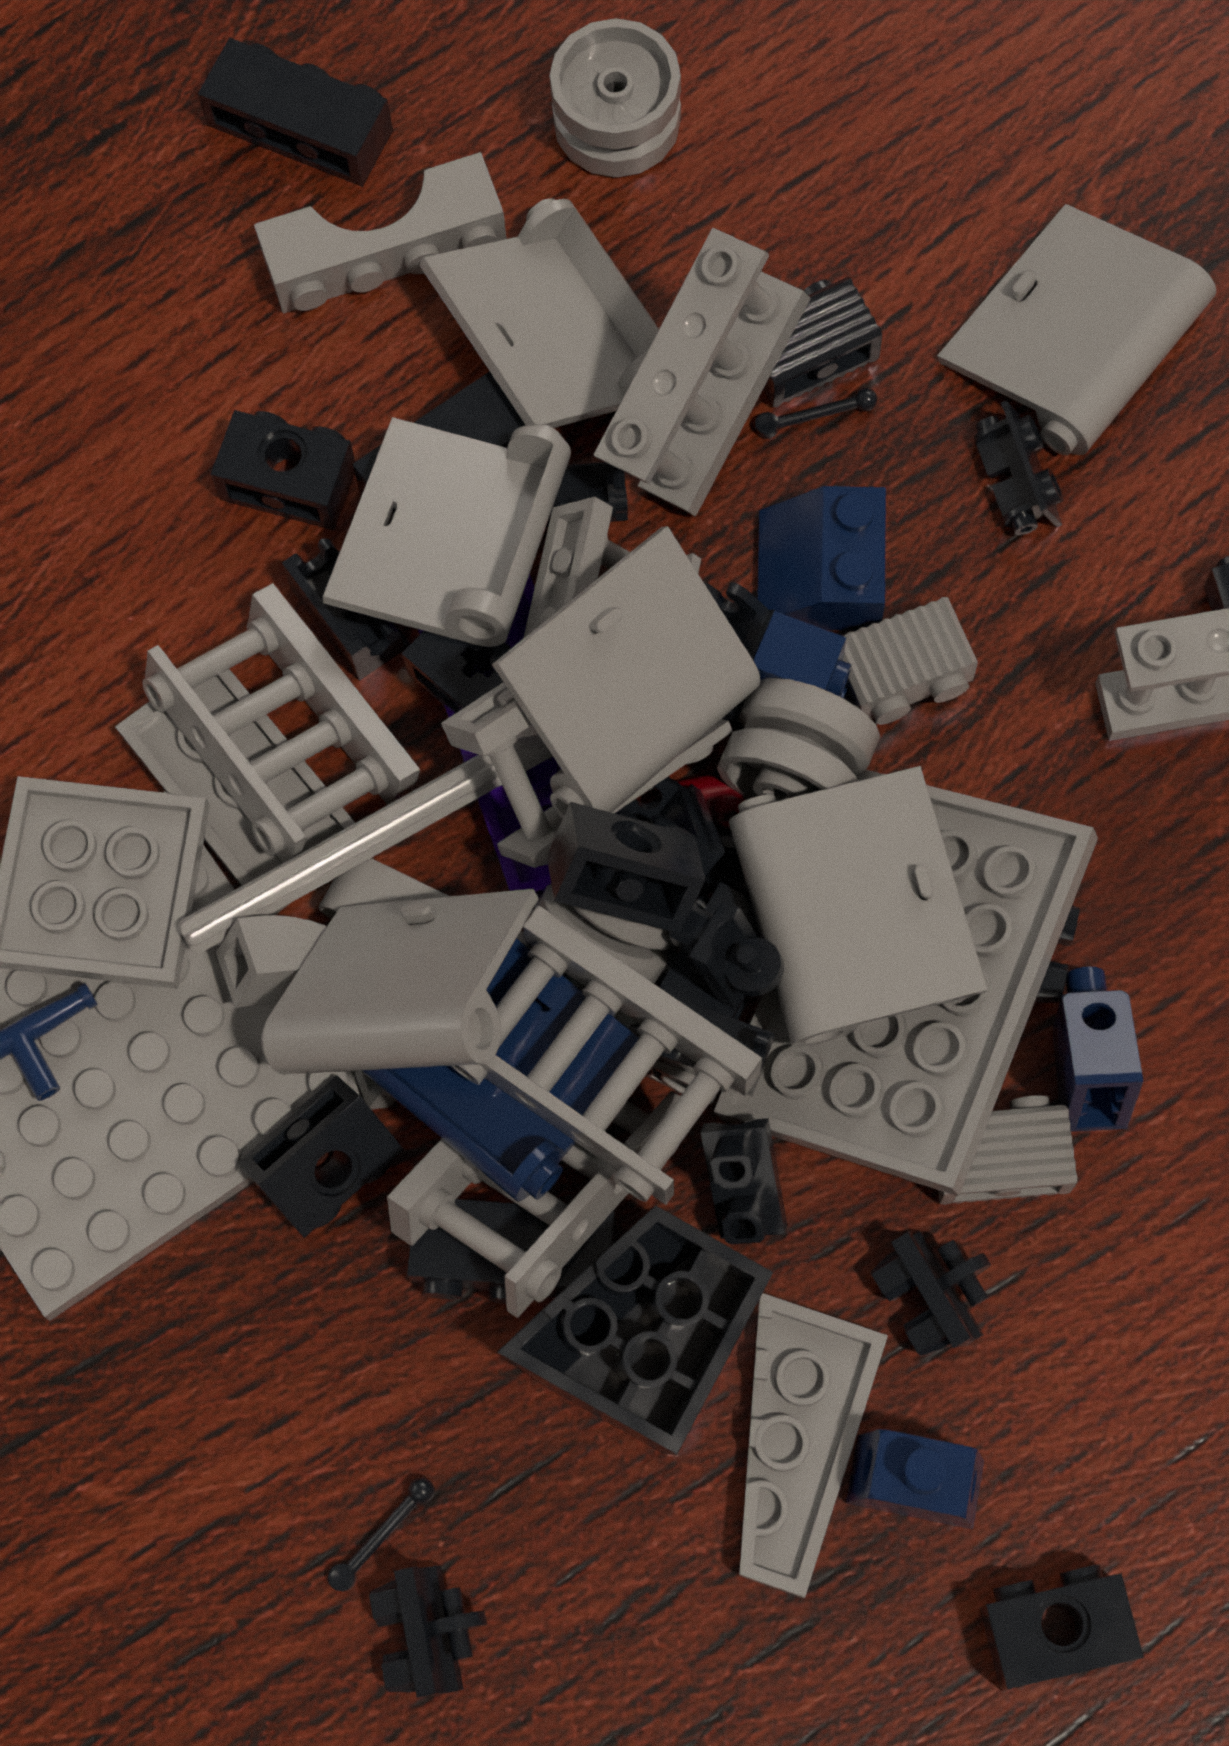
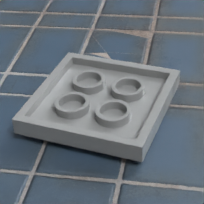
M18 776L0 864V968L178 989L186 946L178 924L182 919L191 915L210 809L207 798Z

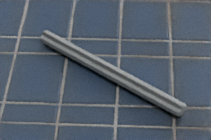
M547 746L520 751L515 749L525 772L553 756ZM481 755L473 757L182 919L178 925L186 944L195 954L208 950L224 940L237 918L270 915L501 786L502 783L490 757Z

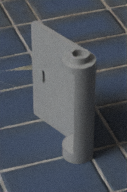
M548 198L533 206L526 216V223L518 237L423 257L419 265L526 426L543 424L555 428L617 411L659 331L658 326L573 203L568 199L555 200Z
M1065 204L937 357L940 364L1036 410L1038 423L1042 429L1040 432L1041 437L1052 450L1061 455H1069L1070 453L1084 455L1216 295V286L1210 275L1194 261Z
M392 417L325 589L323 603L479 646L493 647L503 644L512 626L571 456V449L568 443L561 437L558 431L543 424L523 426L516 429L512 433L508 448Z
M668 526L658 529L492 664L561 767L550 779L553 792L550 800L555 811L562 819L570 802L612 813L756 690L761 681L756 664Z
M921 766L780 801L776 800L775 795H761L745 800L738 805L739 814L729 820V826L761 938L774 944L784 961V972L781 981L775 988L792 1047H807L821 1044L853 1032L860 1024L986 993L988 990ZM913 873L915 875L920 895L923 897L924 900L920 899L918 896V892L913 879Z
M534 889L340 907L266 1020L261 1034V1048L269 1065L277 1073L286 1075L485 1064L490 1062L496 1055L500 1045L501 1023L497 1008L486 989L539 900Z

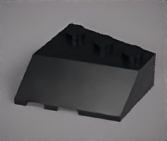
M655 1205L496 1353L546 1388L662 1454L677 1455L773 1272Z

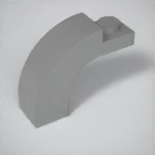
M280 915L237 918L216 951L234 1007L277 1004L327 926L306 919ZM354 1071L364 1100L370 1109L386 1108L393 1105L396 1101L395 1098L363 1071Z

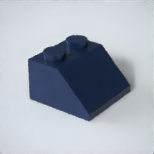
M822 486L759 510L757 599L769 610L774 609L776 612L825 630L857 631L861 627L867 628L872 623L881 622L885 606L886 487Z

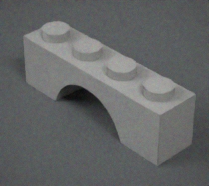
M481 152L424 170L422 190L414 206L401 219L384 228L371 231L343 229L326 221L311 206L254 224L262 255L283 314L296 309L302 311L315 309L324 304L327 299L352 291H371L379 287L386 280L408 273L423 274L424 272L419 266L423 257L507 239L504 212Z

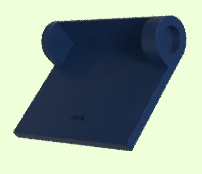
M517 938L486 989L495 1006H497L531 961L527 955L530 949ZM552 976L500 1045L496 1056L527 1077L586 998L582 991L564 976L560 978ZM607 1014L549 1093L583 1115L639 1037L612 1015ZM451 1066L361 1070L517 1202L524 1200L529 1195L536 1200L543 1197L553 1187L563 1171V1168L558 1163L576 1143L484 1078L480 1085L474 1084L460 1075Z

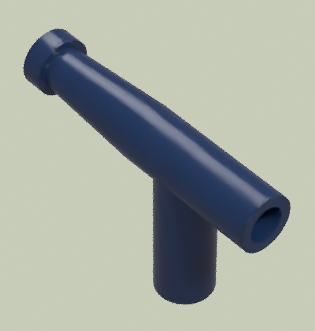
M86 982L78 986L77 991L26 1015L0 1030V1060L10 1054L13 1055L37 1101L52 1097L60 1090V1086L35 1040L46 1035L88 1007L90 1010L98 1005Z

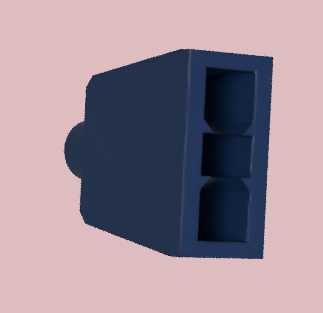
M1076 968L1067 973V994L1062 995L1053 1025L1059 1105L1068 1106L1071 1132L1127 1129L1143 1084L1129 994L1122 990L1107 991L1105 972L1101 968Z
M884 1429L864 1433L857 1436L846 1504L973 1529L984 1459L978 1449L960 1444Z

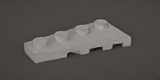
M762 1293L759 1299L739 1576L804 1599L888 1335Z

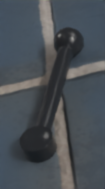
M861 388L854 397L778 417L773 413L763 412L756 417L755 432L760 438L771 439L776 436L780 428L856 408L863 412L870 411L876 406L878 398L874 390Z
M418 1477L411 1481L408 1487L409 1495L346 1564H337L331 1568L328 1574V1582L333 1589L344 1592L353 1588L357 1579L356 1572L418 1504H425L434 1496V1485L429 1479Z

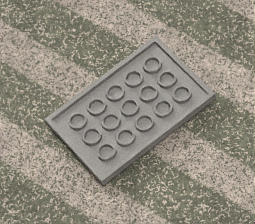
M865 770L864 773L856 774L858 781L885 774ZM926 785L988 990L986 993L860 1024L853 1032L828 1042L807 1047H792L776 988L761 996L750 1023L753 1026L775 1033V1038L753 1096L747 1094L743 1096L738 1091L729 1088L726 1092H721L714 1112L721 1120L733 1124L769 1118L773 1137L959 1196L1092 856L1098 836L1094 828ZM913 873V879L918 892V896L920 899L924 900L923 897L920 895L915 875Z

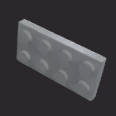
M230 669L193 688V691L212 715L250 695ZM149 701L115 726L120 736L164 791L171 794L207 798L210 809L204 841L240 886L283 864L276 854L270 856L260 847L252 831V822L167 711L163 713L158 712ZM267 715L229 735L230 739L249 763L288 741ZM305 761L265 783L285 810L292 808L326 788ZM343 807L302 831L306 836L303 852L355 824ZM288 905L284 906L283 908L277 910L276 912L270 915H276Z

